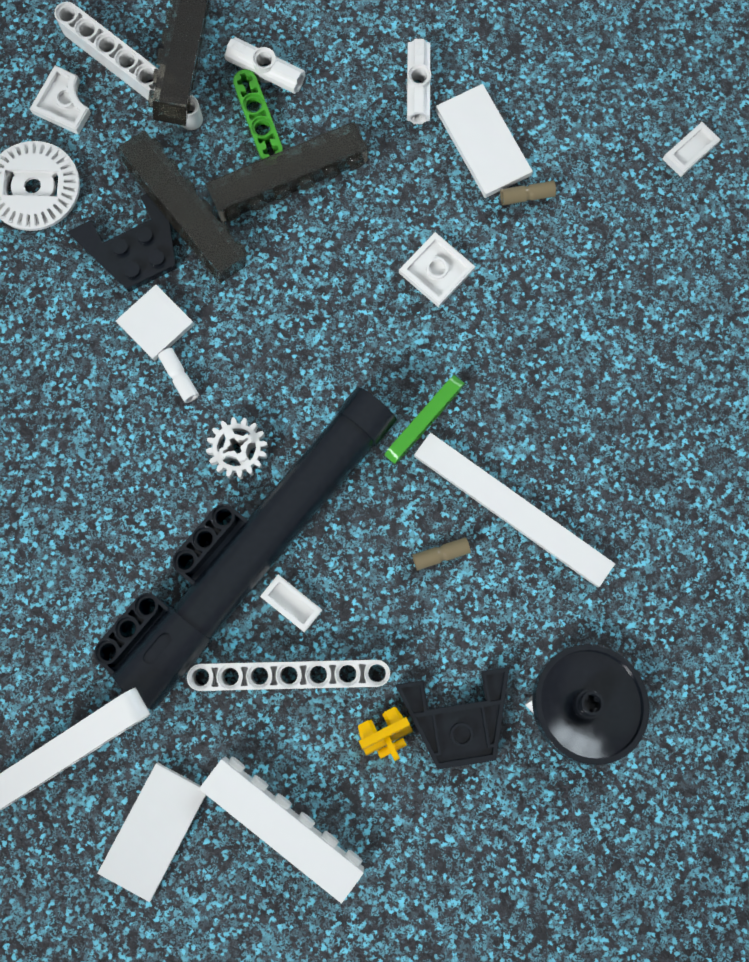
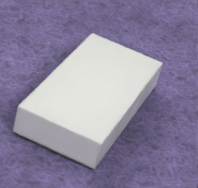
M701 122L667 152L663 160L682 177L709 153L721 139Z
M279 574L260 596L304 633L323 611Z

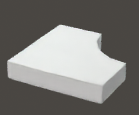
M56 65L30 107L32 114L78 135L91 114L89 108L78 99L79 77Z

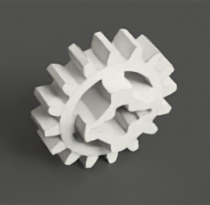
M235 417L231 419L230 425L221 421V430L212 429L216 435L215 438H207V442L213 445L211 448L206 449L208 455H214L209 460L212 466L219 464L216 469L217 472L221 474L227 470L226 476L230 479L234 473H237L239 479H243V472L246 471L251 476L254 475L252 470L254 466L262 468L259 459H267V454L262 449L268 448V444L265 441H260L265 437L263 431L256 433L258 429L257 424L253 423L249 427L246 418H243L241 424L237 423ZM234 431H243L248 434L241 436L235 434ZM225 437L226 440L224 446L219 449L220 443L222 439ZM236 443L241 446L242 450L238 454L234 451L233 447ZM256 445L255 453L252 459L249 460L250 451ZM230 461L239 462L241 465L232 466L227 463Z

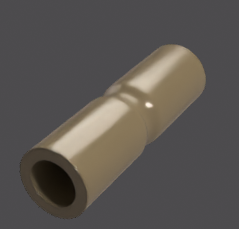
M554 181L500 189L502 205L556 196Z
M464 537L443 544L440 547H433L412 554V558L418 571L439 564L442 561H449L470 554L471 550L467 538Z

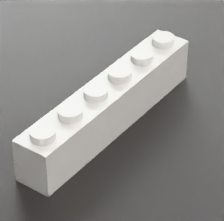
M226 756L222 758L200 786L199 790L342 904L364 873V866L361 865L363 860L353 851L348 850L345 852L337 846L339 841L329 832L324 831L322 834L314 827V820L303 812L298 815L290 808L292 803L283 795L278 793L275 796L268 791L269 785L257 775H254L252 778L244 772L245 766L234 757L228 759Z

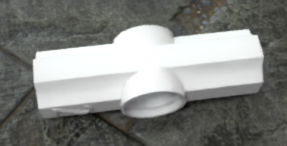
M237 37L231 38L227 44L225 60L243 69L252 71L261 83H273L294 94L301 89L305 78V71L276 57L270 48H257Z
M414 39L412 42H408L407 121L413 124H423L426 121H430V43L424 39ZM420 80L423 83H416L414 81Z

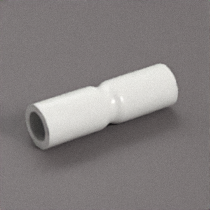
M173 348L161 351L158 357L168 375L173 379V384L184 403H189L198 398L199 394L189 376L184 372V368Z

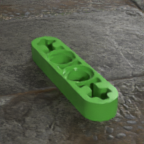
M240 70L234 75V88L260 160L267 167H276L281 164L284 155L270 112L255 74L250 70ZM247 80L251 93H246V89L242 84L243 81ZM251 102L261 104V108L257 112L249 111L247 106ZM260 125H267L270 128L266 135H259L255 132L256 128ZM269 142L273 152H275L274 157H270L267 152L266 144Z
M453 375L389 447L384 456L394 464H397L457 396L465 383Z

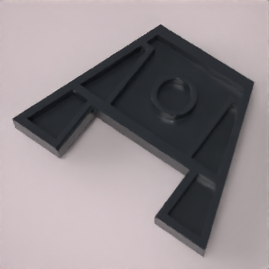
M165 185L140 196L151 220L103 242L92 220L67 231L69 236L128 292L177 269Z
M510 667L480 671L485 700L428 709L424 680L395 684L437 769L496 760Z

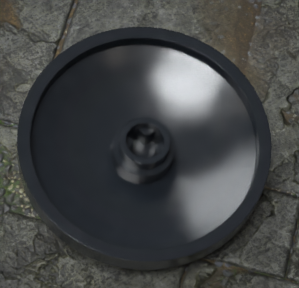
M593 644L573 646L549 659L542 667L535 681L532 706L536 724L546 742L563 757L584 765L613 763L631 753L641 741L649 720L648 694L637 670L619 653L604 646Z

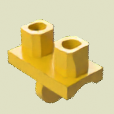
M393 707L382 714L388 725L387 727L377 731L372 720H367L358 725L361 737L359 743L366 755L377 751L380 759L389 754L392 755L394 761L400 759L397 750L407 746L402 737L412 733L413 730L407 717L403 718L398 709Z

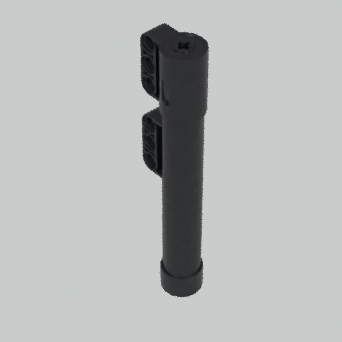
M356 387L337 409L334 419L248 519L228 504L217 505L177 550L172 559L174 569L192 585L174 606L169 605L166 601L151 593L139 595L96 645L94 655L97 662L112 675L115 682L125 692L136 687L146 707L155 710L212 643V637L359 462L373 446L377 447L397 423L395 415L374 395L363 388ZM232 515L230 522L222 525L224 518ZM213 537L212 543L204 547L206 539ZM193 558V565L189 569H185L187 561ZM155 602L154 611L148 614V607ZM135 625V633L129 637V630ZM113 648H116V654L110 660V652Z

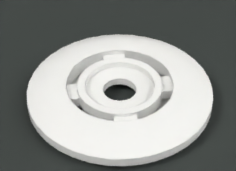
M27 141L13 145L0 154L1 221L16 229L37 231L56 225L72 211L79 197L80 178L75 164L63 150L50 143ZM14 175V177H13V179H12V181H11V191H12L13 195H9V193H8V187H9L10 180H11L12 176ZM58 175L57 195L54 196L56 192L54 177ZM36 179L40 181L41 187L37 192L29 193L26 191L25 186L29 180Z

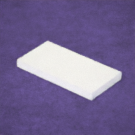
M483 84L436 106L435 111L484 198L532 175L531 167Z
M156 763L97 874L150 902L206 797V794L199 790L201 785L160 763Z

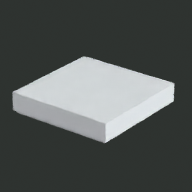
M435 232L399 269V274L439 308L475 270L476 266Z
M157 285L153 286L116 320L117 324L154 361L159 358L158 354L161 351L170 348L195 325Z

